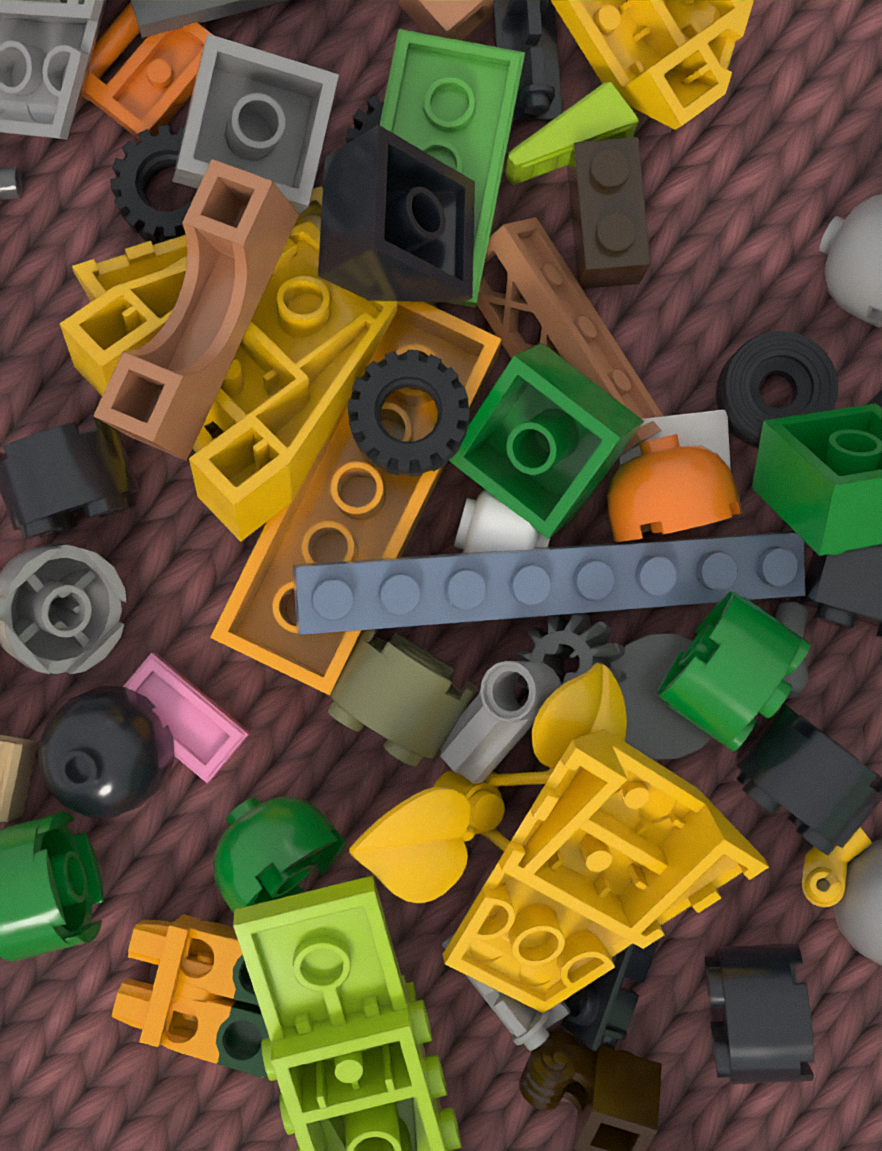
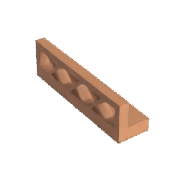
M537 217L504 224L493 233L489 239L485 263L494 255H497L508 272L506 294L492 291L482 275L477 306L497 337L502 339L501 343L510 358L512 359L514 355L536 346L525 343L518 332L519 311L532 312L542 326L540 344H545L641 419L662 417L663 414ZM654 421L640 427L619 457L637 447L640 442L648 440L662 430Z

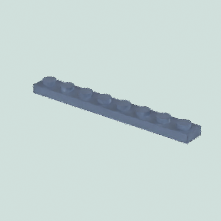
M795 531L293 565L296 627L299 635L719 602L730 591L748 600L805 596L804 540Z

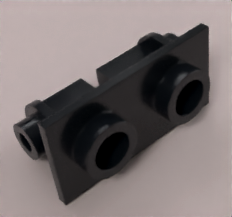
M494 0L495 47L525 52L512 122L552 121L562 114L555 7L551 0Z
M656 940L644 949L633 943L613 956L612 960L615 965L613 969L567 998L566 1006L570 1009V1013L564 1017L562 1026L591 1050L597 1051L599 1045L615 1049L618 1040L626 1039L627 1029L640 996L633 990L622 988L623 980L628 978L644 983L660 941Z

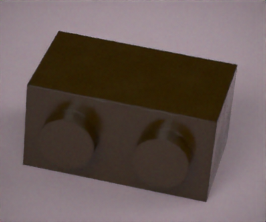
M634 137L575 142L568 163L567 173L578 283L582 289L640 284L650 266L639 139Z

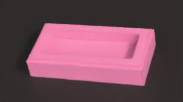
M151 653L123 686L146 696L156 706L152 711L159 717L162 726L168 725L172 733L174 756L206 783L212 781L251 734V732L157 653Z

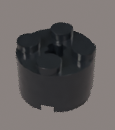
M95 417L96 428L81 433L78 431L76 422L41 431L4 445L5 453L0 452V493L14 531L21 530L24 540L36 536L42 538L76 527L74 514L84 511L87 519L96 516L102 518L135 507L136 503L133 494L140 489L120 431Z
M786 704L780 708L736 764L741 770L736 779L744 785L742 790L772 814H775L781 806L790 811L791 813L787 818L798 827L796 831L828 856L836 846L845 847L882 800V777L862 764L856 756L803 716H799Z
M797 943L717 947V956L704 957L707 993L710 997L711 1009L722 1010V1021L710 1022L713 1059L716 1064L717 1078L729 1077L730 1084L813 1081L814 1074L809 1065V1062H814L807 983H797L795 964H803L799 945Z

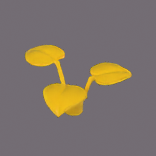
M595 663L584 674L565 682L557 688L539 709L532 728V745L538 760L545 766L550 767L549 770L544 772L503 774L492 771L483 782L472 783L469 779L451 769L438 778L434 787L409 797L379 818L350 847V854L394 895L408 902L426 903L445 894L459 880L466 868L468 859L464 842L471 840L475 834L483 835L505 852L510 841L496 830L505 812L504 802L498 790L499 786L546 784L574 738L605 729L625 741L627 729L625 701L620 686L610 669L601 663Z

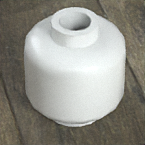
M484 489L478 495L477 500L466 499L454 547L463 549L462 553L529 550L548 547L550 538L544 537L529 522L510 510Z

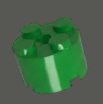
M730 591L713 607L694 631L698 635L685 653L680 651L662 679L656 695L667 702L670 708L731 751H735L752 731L756 723L754 717L758 712L768 719L784 703L792 689V685L786 682L783 677L785 674L787 676L790 675L800 665L810 650L811 644L747 598Z
M60 812L0 829V957L6 961L16 962L93 941L100 932L102 920L91 923L92 905L103 902V885L98 861L86 833L73 835L66 825L75 820L69 813Z

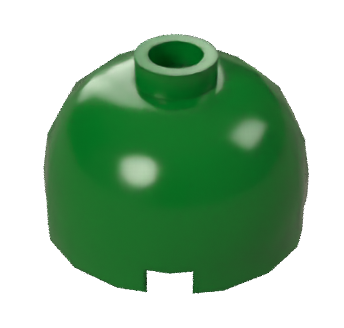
M253 797L238 805L226 817V822L230 827L219 839L213 859L215 882L223 899L233 913L235 909L296 895L303 891L297 885L310 875L315 868L314 864L316 863L322 875L340 857L347 843L328 818L313 804L298 797H275L261 803L257 797Z

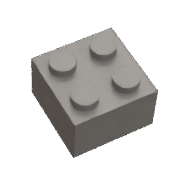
M207 33L172 182L198 189L213 159L273 181L300 215L309 206L339 74Z

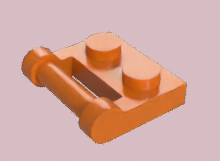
M130 2L97 40L81 96L94 103L141 141L138 135L139 132L148 129L151 136L159 134L158 126L167 125L192 95L207 33H211L198 22L185 25L183 28L148 36L106 85L100 78L140 32Z

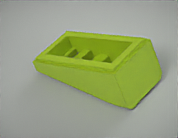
M605 82L509 151L505 177L513 186L567 166L575 142L632 138L639 122L638 118L612 82Z

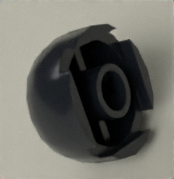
M99 686L69 699L47 721L39 741V768L48 791L63 806L86 817L112 818L145 804L166 784L174 763L173 736L169 726L163 727L159 717L152 711L156 706L146 696L120 686Z

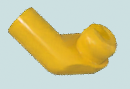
M861 827L844 848L836 846L829 856L815 846L805 854L802 889L805 897L813 905L831 907L842 899L846 885L848 862L873 844Z

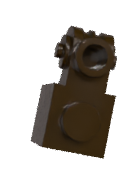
M561 1031L550 1032L548 1038L539 1047L532 1050L519 1079V1089L523 1098L530 1105L540 1110L555 1109L560 1105L562 1098L567 1099L576 1107L577 1120L574 1150L647 1151L658 1131L661 1063L638 1057L628 1051L615 1050L599 1045L597 1051L580 1047L578 1040L574 1036Z

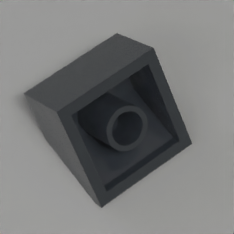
M380 125L375 126L329 154L324 160L318 277L369 301L463 303L472 299L475 181Z

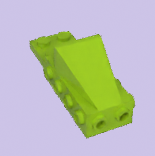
M374 876L235 909L233 927L269 1034L268 1038L262 1039V1056L265 1070L270 1081H278L281 1091L279 1101L282 1121L288 1135L295 1134L298 1143L297 1151H453L462 1148L453 1107L441 1109L438 1099L439 1097L447 1096L446 1082L439 1055L426 1056L423 1043L432 1041L425 1003L423 999L417 1000L414 983H406L404 975L400 973Z

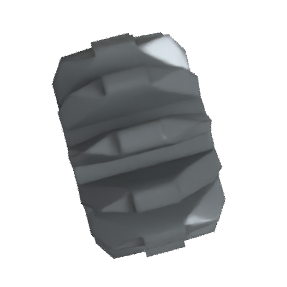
M574 613L569 621L563 615H549L547 621L548 633L536 627L527 630L530 640L535 644L533 651L520 650L515 654L519 661L544 663L552 668L559 677L561 685L584 674L597 662L610 669L617 683L624 682L627 679L624 671L611 667V662L620 659L626 651L623 645L607 643L611 636L612 628L601 621L591 626L590 616L586 613ZM566 659L580 660L577 673L563 672V665ZM521 675L517 680L520 687L529 688L527 681Z

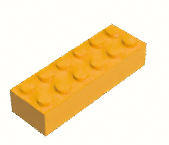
M396 301L398 303L397 312L368 365L373 361L376 363L385 359V354L396 351L397 355L407 354V350H419L420 355L426 357L432 354L440 358L443 365L447 368L452 367L458 374L459 381L465 387L471 414L499 356L502 339L425 302ZM405 387L394 391L386 398L381 408L380 419L383 428L390 436L400 441L413 442L423 439L433 430L438 419V410L435 401L428 393L418 388ZM349 399L293 502L266 522L210 637L328 695L331 694L362 630L299 635L296 627L293 565L402 557L446 465L444 463L443 467L434 472L431 470L422 473V476L414 477L406 474L397 476L388 473L387 470L381 467H376L361 452L353 438L349 425Z

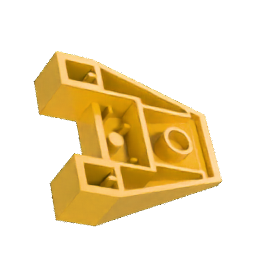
M311 221L293 227L208 413L209 417L224 432L189 458L198 498L240 542L293 502L353 392L352 387L357 377L361 378L365 367H367L397 312L398 303L396 301H369L318 277L320 230ZM187 262L114 286L60 323L74 367L101 396L104 394L122 352L140 348L148 343L168 320L182 289Z

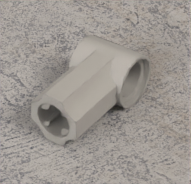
M504 661L496 663L487 670L482 679L480 693L461 714L442 745L440 757L454 772L463 775L472 783L483 782L534 724L535 717L546 699L561 686L560 679L555 671L544 663L534 661ZM521 675L525 678L529 687L528 700L523 707L519 705L514 694L515 683Z

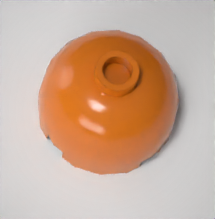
M677 434L640 442L641 456L634 457L621 464L611 478L607 494L608 517L615 542L642 539V533L651 530L652 533L662 532L663 534L722 521L732 518V515L743 513L734 478L730 468L721 457L702 445L680 446Z

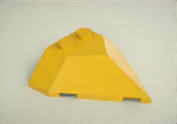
M551 0L602 84L611 81L630 107L676 130L726 94L732 72L727 69L735 43L744 35L754 0Z

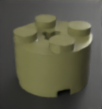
M379 629L362 630L329 695L333 701L328 707L327 712L338 722L352 730L360 732L364 725L385 737L387 740L383 747L391 755L410 766L417 767L423 757L436 758L461 714L477 694V688L468 680L461 690L450 681L455 672L453 668L401 635L394 633L390 641L385 642L375 637Z

